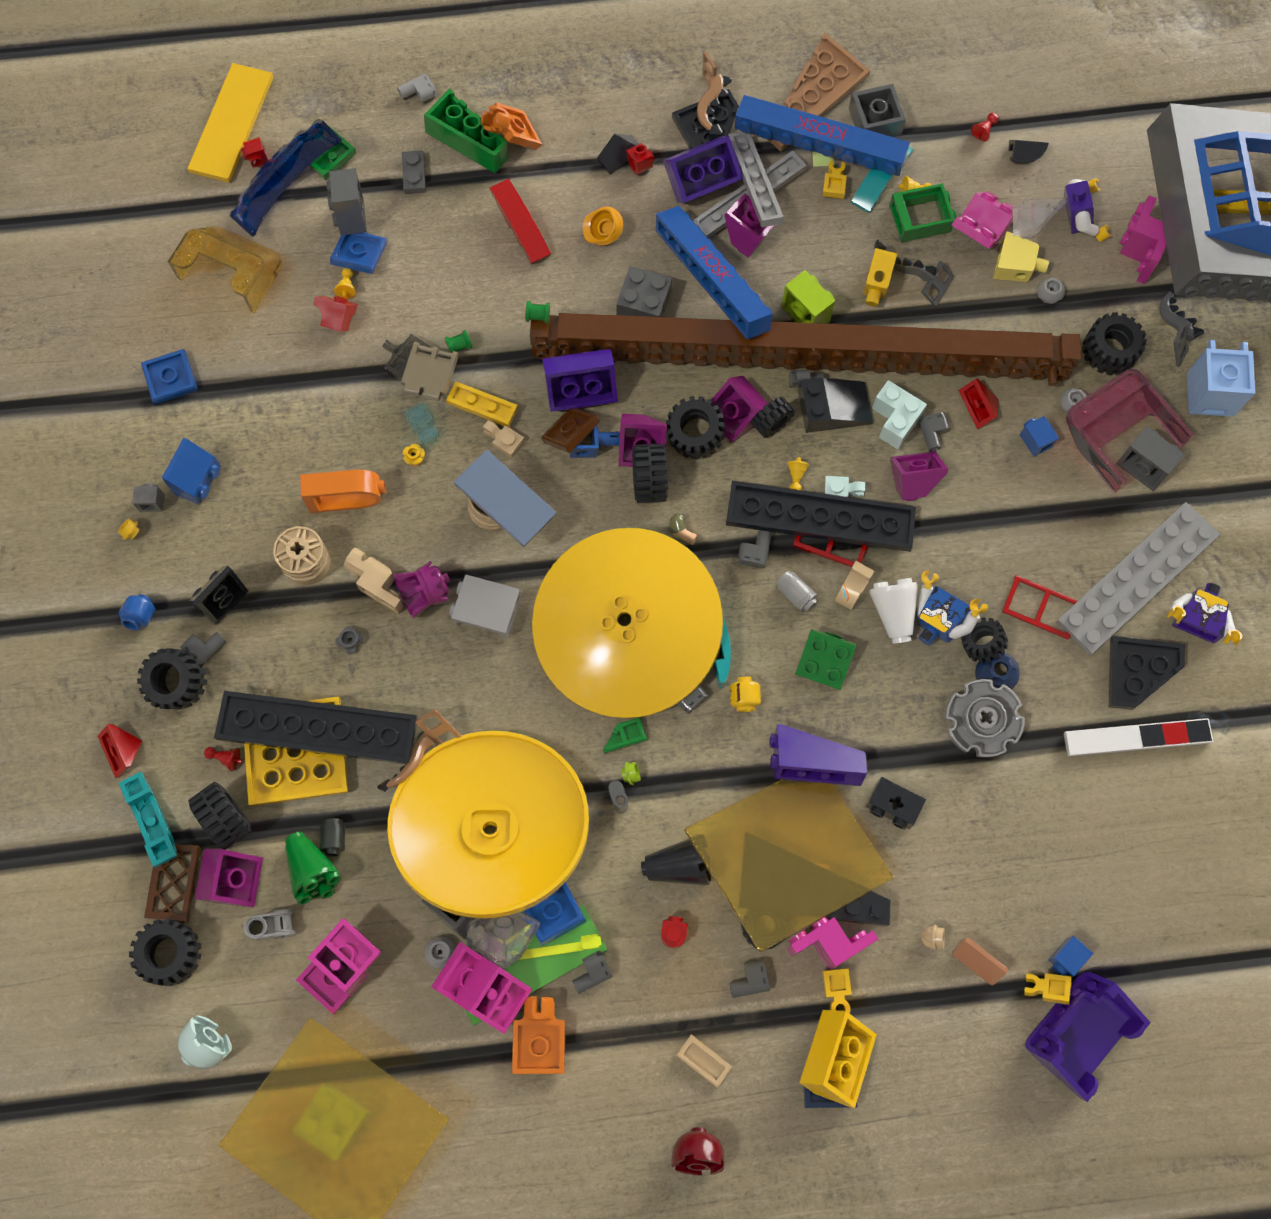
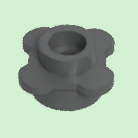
M347 626L340 633L339 637L336 638L335 642L337 646L345 648L348 654H353L356 652V647L364 642V636L361 633L358 634L353 627Z

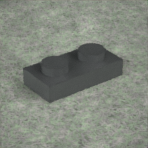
M423 150L402 152L404 193H426Z

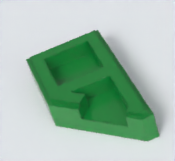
M640 717L616 724L611 737L603 749L604 754L647 741Z

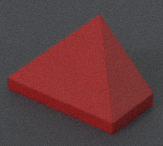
M978 378L958 390L977 429H981L998 417L999 399Z
M108 724L97 737L115 778H120L131 766L142 740L113 724Z

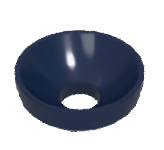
M999 653L1000 659L991 658L992 663L984 660V664H981L978 661L975 668L976 680H992L995 688H999V686L1004 684L1012 690L1016 686L1020 675L1019 667L1014 658L1009 654L1001 655ZM997 663L1004 664L1007 668L1006 675H997L994 672V665Z

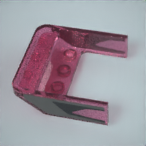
M1136 369L1124 371L1073 405L1066 414V422L1076 448L1114 493L1121 488L1126 479L1101 451L1100 448L1146 416H1154L1180 447L1184 446L1194 435L1144 375Z

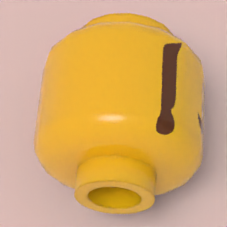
M738 677L737 682L729 686L730 705L736 708L737 712L756 711V707L760 706V684L752 681L751 677Z

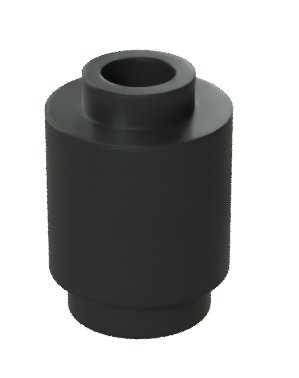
M341 819L323 820V825L320 826V851L325 852V856L335 857L339 856L340 852L345 851V826Z

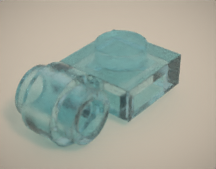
M424 402L403 411L413 433L418 434L423 445H430L436 442L439 434L433 425V418Z

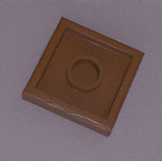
M576 408L568 409L542 435L541 439L547 445L570 453L596 427L600 420L596 415Z

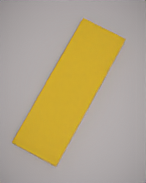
M232 63L187 168L189 173L230 183L242 155L241 148L244 147L243 142L248 141L274 76L271 72Z

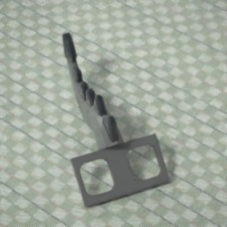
M879 239L876 240L874 248L887 249ZM898 256L895 260V270L919 276L923 281H927L921 293L934 307L937 306L954 277L945 264L939 261L936 267L925 266L920 260L912 263L909 259L904 258L902 262ZM941 267L948 274L945 283L938 277ZM931 284L938 291L935 300L928 295V289Z
M1171 287L1161 300L1159 312L1161 318L1178 331L1173 344L1176 366L1180 367L1189 350L1188 340L1192 341L1194 338L1203 335L1204 330L1193 327L1197 322V318H1185V311L1175 313L1179 307L1171 304L1177 302L1173 297L1180 295H1175L1174 287Z

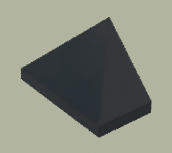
M614 134L597 157V160L609 174H612L629 163L626 150L639 143L632 135Z

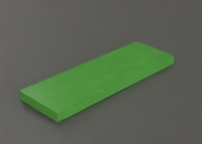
M582 905L579 908L587 921L584 924L544 946H541L534 932L499 953L581 942V936L598 934L599 937L600 934L586 908ZM601 938L602 945L595 949L494 964L532 988L530 992L532 994L583 965V958L599 950L601 953H604L608 949ZM465 1010L473 1026L482 1022L481 1019Z

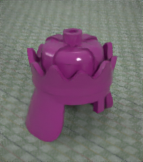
M431 561L414 572L393 574L400 596L412 619H415L429 606L449 600L446 597L449 593L446 583L450 582L447 573L442 575L437 566L429 567L432 564Z

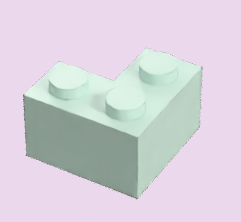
M889 380L876 396L872 409L888 418L879 438L899 449L921 418L927 404Z

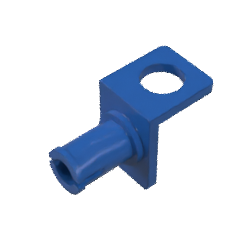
M596 425L590 432L591 445H577L570 452V458H595L599 446H619V431L599 432ZM582 450H586V451H587V452H584V453H578V451H582Z

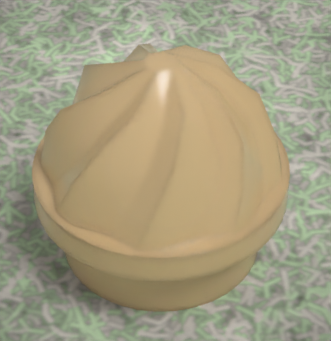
M938 925L926 927L921 934L923 944L935 951L937 948L944 949L945 928H938Z

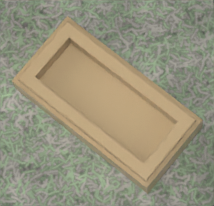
M692 1034L676 1055L716 1088L719 1087L733 1067Z

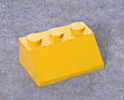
M823 1010L799 1083L816 1095L850 1108H855L877 1034L847 1011Z

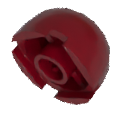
M692 1128L691 1132L680 1136L673 1146L671 1166H675L677 1172L689 1175H702V1170H710V1175L717 1174L724 1170V1150L719 1139L707 1133L705 1128Z

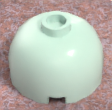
M196 1016L194 1020L191 1018L179 1034L178 1048L181 1059L190 1067L194 1066L201 1069L214 1067L232 1050V1044L227 1034L225 1033L222 1038L216 1032L219 1026L206 1017Z

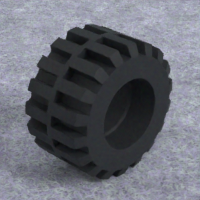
M1113 312L1111 316L1105 314L1102 318L1099 317L1083 341L1084 347L1082 351L1086 353L1085 360L1091 362L1090 366L1092 368H1098L1097 372L1099 373L1103 371L1106 372V375H1112L1113 372L1115 375H1120L1122 372L1126 373L1135 365L1145 350L1147 339H1144L1146 336L1145 331H1141L1142 325L1140 323L1136 324L1134 322L1135 318L1131 317L1129 319L1127 314L1124 313L1119 316L1118 312ZM1105 338L1117 340L1124 350L1113 349L1106 343Z
M691 396L689 401L682 399L680 400L681 405L675 404L672 407L673 412L669 411V420H666L667 433L672 447H675L678 453L682 452L686 458L691 455L692 459H698V456L702 455L703 459L707 457L709 452L711 455L716 452L715 448H720L722 445L721 440H724L725 425L722 413H720L717 405H713V401L708 399L705 402L704 397L700 396L698 400H695L694 396ZM692 419H703L709 423L707 432L695 438L685 435L683 427Z
M663 444L634 445L632 449V466L636 502H666L668 497V476L665 447Z
M158 649L157 653L152 652L148 655L150 659L143 660L142 664L144 667L138 670L141 678H137V684L142 686L139 688L140 694H145L143 699L146 702H151L153 707L177 710L192 706L191 702H198L200 699L198 697L199 694H204L205 689L202 687L207 685V680L204 679V675L207 672L206 669L201 668L204 664L201 660H196L198 656L194 653L181 649ZM175 666L179 672L180 681L177 688L170 692L166 686L165 677L168 670Z
M212 782L188 800L194 817L212 841L220 848L228 849L251 832V826L245 814L222 785Z
M158 919L153 921V924L147 923L144 925L145 930L143 932L138 931L135 934L138 937L137 941L132 940L130 945L134 947V951H129V957L134 959V961L130 962V965L137 970L135 974L138 977H142L143 981L160 986H173V984L182 983L183 978L189 979L192 976L190 971L197 969L199 965L195 964L196 960H201L202 955L198 953V949L202 948L201 943L196 941L198 939L197 934L193 933L189 926L170 919H164V921ZM172 938L177 945L176 958L169 966L160 968L154 958L156 947L164 939Z

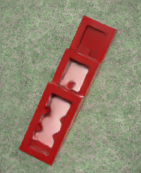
M508 178L489 187L508 227L512 229L530 264L550 256L551 252L541 232L510 179Z

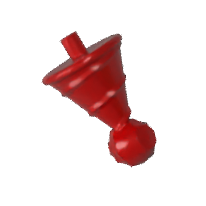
M992 112L988 114L986 121L973 125L971 128L972 135L983 142L988 141L991 124L997 123L998 115Z
M209 746L204 750L205 758L210 760L213 758L217 759L230 772L236 769L237 763H242V759H239L241 755L239 748L217 752L214 747Z

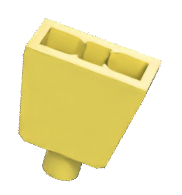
M1006 231L1001 242L993 278L1028 282L1033 271L1046 273L1049 260L1037 257L1039 251L1037 243Z

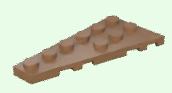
M824 32L811 59L805 65L789 97L786 98L784 106L822 117L869 77L870 70ZM767 139L779 151L784 150L788 146L779 141Z

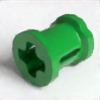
M527 301L525 322L539 320L549 324L550 303L543 305L532 304L531 301Z
M466 330L450 338L448 336L444 337L450 353L466 348L469 350L473 349Z

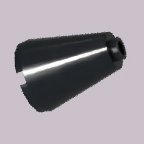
M697 835L646 855L645 861H641L643 876H647L649 881L710 885V858L707 856L706 851L703 850L708 848L705 837Z

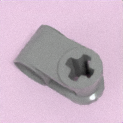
M293 909L277 910L248 918L244 924L245 934L256 941L295 936L296 931L293 930L291 919ZM257 922H262V932L254 935L252 933L253 925Z

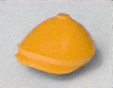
M609 206L601 207L589 213L585 217L582 226L585 240L595 245H608L617 240L623 229V219L620 213L615 208Z

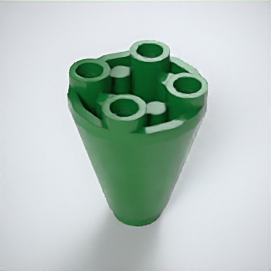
M296 832L288 836L285 840V851L291 890L297 903L304 905L319 897L321 899L331 897L335 893L334 888L341 880V874L338 869L303 832Z

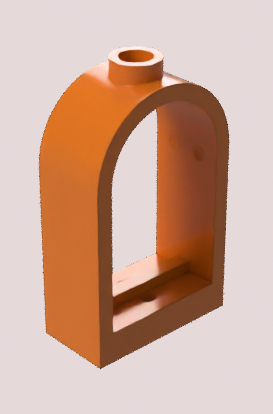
M368 470L300 474L301 497L310 513L368 508L380 503L381 494H386L385 480H380V476L377 473Z

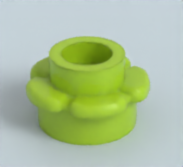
M625 762L624 768H621L624 782H629L630 785H634L635 782L641 780L638 766L635 762Z

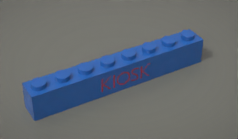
M747 95L743 96L735 117V129L741 132L752 133L765 139L779 141L785 145H793L806 151H814L827 157L838 158L847 163L852 162L868 169L883 171L889 175L900 176L910 145L908 141Z
M680 206L657 213L656 232L746 339H750L770 331L773 319L771 309L760 300L759 295L754 293L746 280L742 279L736 272L734 266L728 263L724 255L715 248L712 241L702 233L700 227L695 225L690 219L689 214L685 213Z

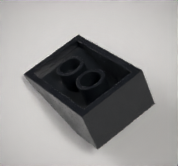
M815 378L800 381L798 396L806 433L873 424L864 381L833 378Z
M223 566L220 570L213 572L209 581L193 593L190 602L212 623L217 625L249 590L229 566Z

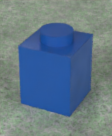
M1045 416L1037 420L1036 418L1028 420L1023 425L1024 428L1020 433V437L1034 457L1053 448L1059 439Z
M1071 936L1064 940L1048 960L1053 964L1052 969L1057 974L1073 977L1094 953L1075 936Z

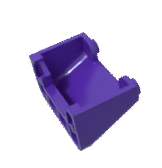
M1085 972L1079 975L1071 984L1069 1005L1055 1003L1029 1035L1025 1042V1047L1072 1092L1088 1102L1096 1094L1099 1085L1098 1080L1092 1075L1095 1069L1122 1036L1127 1039L1139 1038L1151 1022L1115 982L1094 973Z

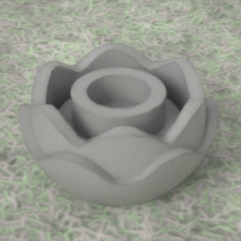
M1054 277L1043 279L1037 286L1038 297L1044 303H1057L1065 295L1063 283Z
M1070 388L1061 395V407L1067 414L1079 415L1087 410L1089 398L1083 390Z
M435 937L428 942L425 948V958L433 968H443L456 947L452 940L447 937ZM439 950H442L441 955L438 954Z

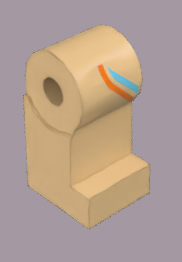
M855 561L834 602L852 610L869 583L874 570Z

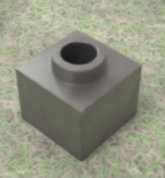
M150 483L134 486L133 505L139 512H163L164 493L158 486Z

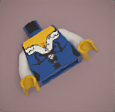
M929 570L924 571L921 579L925 585L921 587L917 607V616L920 626L924 631L920 634L919 639L924 644L930 646L937 637L948 643L953 639L970 634L980 618L979 613H985L988 610V605L982 604L980 609H978V603L981 599L975 598L968 605L938 586L933 588L932 584L939 580L938 574L934 573L932 580L929 581Z

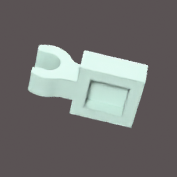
M825 477L824 494L848 497V495L864 496L865 482L849 483V477Z

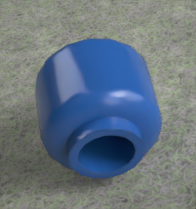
M143 594L127 597L119 610L121 624L134 631L146 628L155 614V607L151 603V599Z

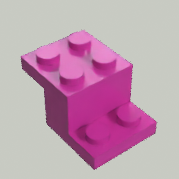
M983 191L975 193L961 217H956L952 226L990 249L998 245L1009 226L1016 222L1019 214L1015 213L1017 209L1008 203L1001 204L997 201L998 197L995 194Z
M1150 195L1144 203H1139L1127 225L1128 229L1123 234L1119 243L1123 245L1120 254L1140 262L1136 270L1139 272L1136 281L1145 284L1152 274L1166 247L1163 222L1150 216L1157 198Z
M824 917L810 927L812 932L806 934L805 930L792 937L789 940L791 945L786 949L790 956L793 957L813 944L827 968L831 970L877 941L878 937L874 931L866 933L863 930L848 939L835 917L829 921Z
M343 918L308 956L311 963L296 981L329 1012L335 1015L369 976L366 971L382 952Z
M459 942L431 986L503 1034L506 1033L532 991V988L461 942Z

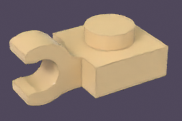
M488 420L483 426L485 429L483 432L495 439L492 442L493 447L510 458L513 457L524 442L523 436L506 425L500 430L493 422Z

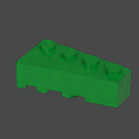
M450 88L424 114L425 133L491 172L496 173L508 160L507 142L499 134L486 131L481 123V117L469 110L467 104L462 99L459 100L455 96V92Z

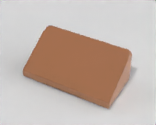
M969 937L962 939L952 952L955 958L990 985L996 984L1009 971L1005 965Z

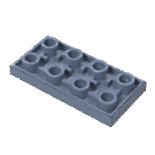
M488 450L454 481V485L522 547H525L557 513Z

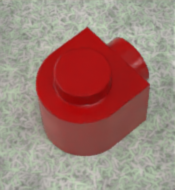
M260 137L243 142L244 147L241 148V152L245 161L249 160L253 168L269 163Z
M641 143L626 150L629 165L636 175L653 168L654 156L650 150H647L645 145Z
M669 916L668 920H663L661 940L666 947L677 949L684 944L688 923H683L684 918Z

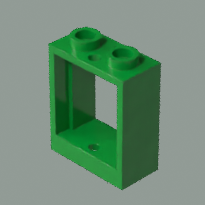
M943 183L893 193L889 204L901 243L950 233L953 229L952 224L957 217L955 210H952L950 205V194L945 190ZM935 201L941 221L912 226L906 207Z

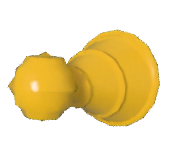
M905 176L901 184L898 185V188L902 192L931 186V184L924 183L920 185L913 179Z
M343 268L341 272L343 278L334 287V293L337 296L350 299L356 294L350 280L354 273L352 269Z
M797 457L796 461L787 462L793 480L789 489L802 490L799 482L810 465L802 462L801 458Z

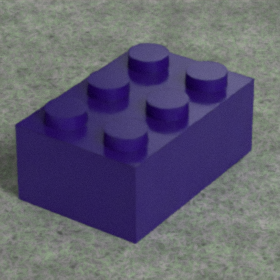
M721 136L663 160L676 201L679 203H685L743 179L729 136Z
M611 349L543 359L550 412L618 402L615 367Z

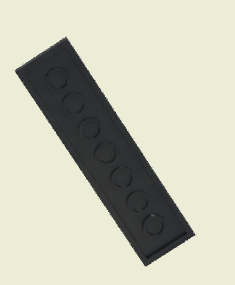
M732 481L726 526L911 552L913 548L916 507Z
M224 691L214 738L220 741L407 764L412 753L418 717L417 715Z

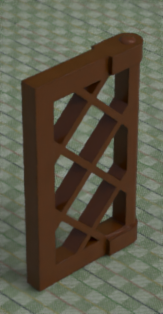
M175 844L176 850L179 852L178 856L164 866L153 867L144 918L170 919L182 923L189 921L201 850L200 846ZM186 853H192L190 866L187 868L180 858ZM178 860L184 871L173 879L166 869ZM164 872L170 882L161 890H158L160 875ZM188 874L186 891L183 893L176 882ZM173 885L180 896L168 904L162 893ZM157 897L166 906L160 912L154 911ZM184 899L182 914L175 913L172 907Z

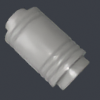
M787 571L777 580V589L800 612L804 610L809 612L817 604L815 599L818 595L794 572Z

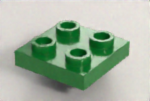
M324 123L342 141L325 150L308 166L324 180H327L330 177L329 171H337L356 154V149ZM322 125L319 129L315 128L302 138L303 143L294 151L296 156L307 163L318 152L338 140V138Z
M811 629L795 675L841 690L857 644L846 641L832 633Z

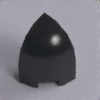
M1009 140L1008 151H1013L1010 161L1015 163L1034 162L1043 156L1049 143Z

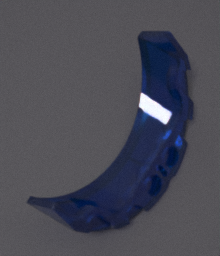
M321 119L315 120L307 130H300L288 144H284L250 181V186L237 199L239 204L231 211L230 217L249 235L254 237L264 217L287 187L311 163L326 151L338 145L342 139Z

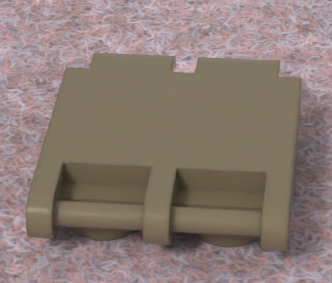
M414 342L401 380L402 385H404V393L420 397L422 390H424V398L439 402L441 395L446 396L459 353L455 351L449 353L439 350V347L429 348ZM419 350H422V351L430 352L431 355H430V354H426V353H422V352H418V351H419ZM438 355L450 357L451 359L438 357Z

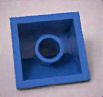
M183 438L162 479L176 496L200 505L202 500L208 496L213 479L218 477L221 465L215 456L190 440Z

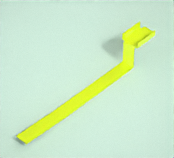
M598 934L581 936V942L491 954L489 957L492 963L595 949L602 945L601 936L598 937Z

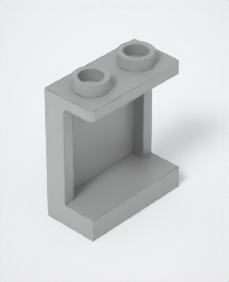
M465 574L464 580L460 581L457 587V601L452 603L449 612L453 624L459 625V623L495 632L498 633L500 638L508 640L521 600L520 589Z

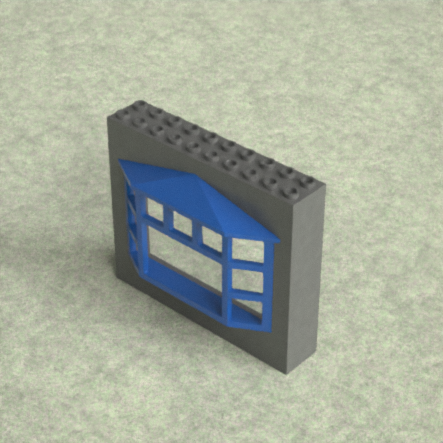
M1170 103L1147 129V136L1175 295H1185L1186 297L1204 296L1206 298L1219 297L1226 298L1227 300H1263L1270 303L1271 222L1261 220L1258 201L1271 202V193L1255 190L1248 152L1271 154V113ZM1205 148L1238 151L1239 162L1209 167ZM1241 170L1245 192L1215 197L1211 175ZM1247 200L1251 222L1220 227L1216 206Z

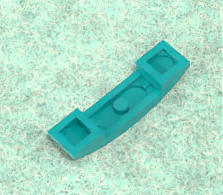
M910 146L908 149V154L905 162L908 160V158L914 151V149ZM871 169L855 193L851 203L870 213L894 175Z
M724 618L719 648L722 659L715 660L714 664L719 689L724 688L731 662L730 638Z
M139 772L119 782L118 784L125 801L131 807L146 845L144 846L152 866L156 868L177 857L178 854L171 831L144 774Z

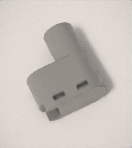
M426 73L397 87L402 99L416 93L423 103L437 96L435 93L436 89Z

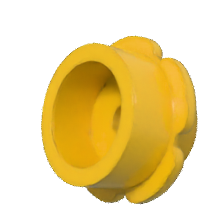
M411 444L409 447H405L402 453L404 455L403 460L412 466L421 464L425 457L424 449L420 448L418 444Z
M128 518L121 525L118 534L122 536L123 540L127 538L132 540L140 530L137 527L138 521L134 522Z

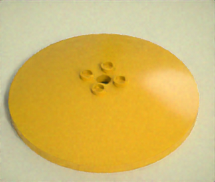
M617 528L591 535L569 548L553 564L542 581L536 596L532 617V633L537 656L545 673L557 689L571 701L591 712L624 719L646 717L663 712L680 703L694 692L708 675L716 660L723 632L721 600L716 585L704 564L694 553L678 541L664 534L640 528ZM624 613L631 616V622L627 626H621L618 622L620 615Z
M480 731L462 735L460 738L455 737L423 755L417 769L398 785L393 796L388 815V840L393 859L400 874L412 890L433 906L455 915L471 918H497L512 915L539 904L556 892L567 881L578 865L586 846L589 830V811L586 795L577 774L570 764L551 747L536 739L518 733ZM493 825L497 827V831L494 834L488 835L484 833V829L487 826Z

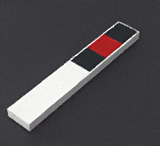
M1209 718L1064 732L1068 757L1211 744L1214 742Z

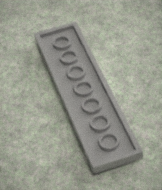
M1185 502L1061 616L1056 623L1065 632H1068L1070 637L1091 656L1209 546L1220 533Z

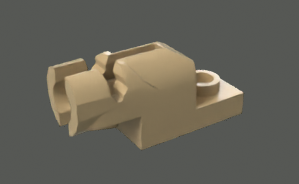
M357 548L351 550L344 562L345 569L349 570L359 579L356 582L359 590L399 614L404 606L400 600L401 596L389 589L394 582L390 568L373 557H368L367 559L366 553Z

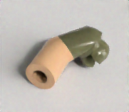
M675 514L670 519L673 536L693 545L697 534L686 530L685 517L682 514Z

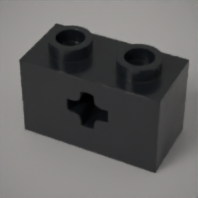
M881 776L865 807L869 808V812L879 818L886 817L892 820L894 826L905 830L906 828L911 829L914 826L926 799ZM893 801L897 802L898 808L896 810L892 809Z

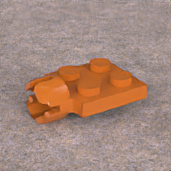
M496 102L493 106H488L490 111L485 110L482 113L481 123L486 131L494 134H503L509 143L518 144L525 148L537 150L542 145L524 111Z
M538 996L528 997L524 1002L523 1018L513 1020L512 1074H564L565 1020L555 1017V1001L552 997H541V1011H538Z

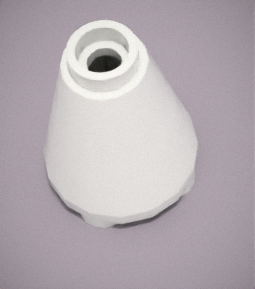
M912 578L897 580V585L888 586V582L873 584L874 589L869 590L870 596L888 637L892 638V644L912 641L911 635H913L917 582L912 583Z

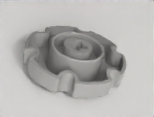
M989 679L974 680L963 685V694L961 695L956 692L950 697L944 719L952 723L951 729L947 730L952 742L963 752H968L971 748L975 749L976 756L983 758L1005 753L1007 751L1006 743H1017L1022 735L1025 724V717L1019 716L1017 713L1018 708L1022 706L1017 695L1004 684L999 686V688H995L992 684L993 681ZM987 714L989 716L987 722L982 723L980 721L982 715Z

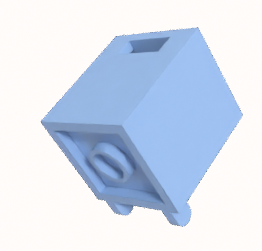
M1215 340L1208 341L1205 351L1187 372L1189 414L1234 417L1254 396L1253 351H1248L1247 342H1241L1240 350L1216 349Z

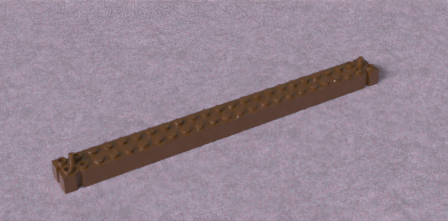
M559 313V316L550 315L549 324H546L544 321L531 320L530 325L532 357H537L541 360L544 358L611 349L613 362L672 363L673 365L685 363L696 366L709 364L719 367L734 365L741 368L758 366L764 369L783 367L787 370L806 368L810 371L828 369L832 372L851 370L856 373L873 371L879 374L896 372L897 374L919 373L920 375H964L965 377L978 375L988 378L1002 376L1011 379L1027 377L1033 380H1041L1048 376L1049 386H1056L1057 381L1069 379L1073 373V368L1081 360L1080 334L1062 333L1060 336H1053V333L771 322L770 331L746 339L731 320Z

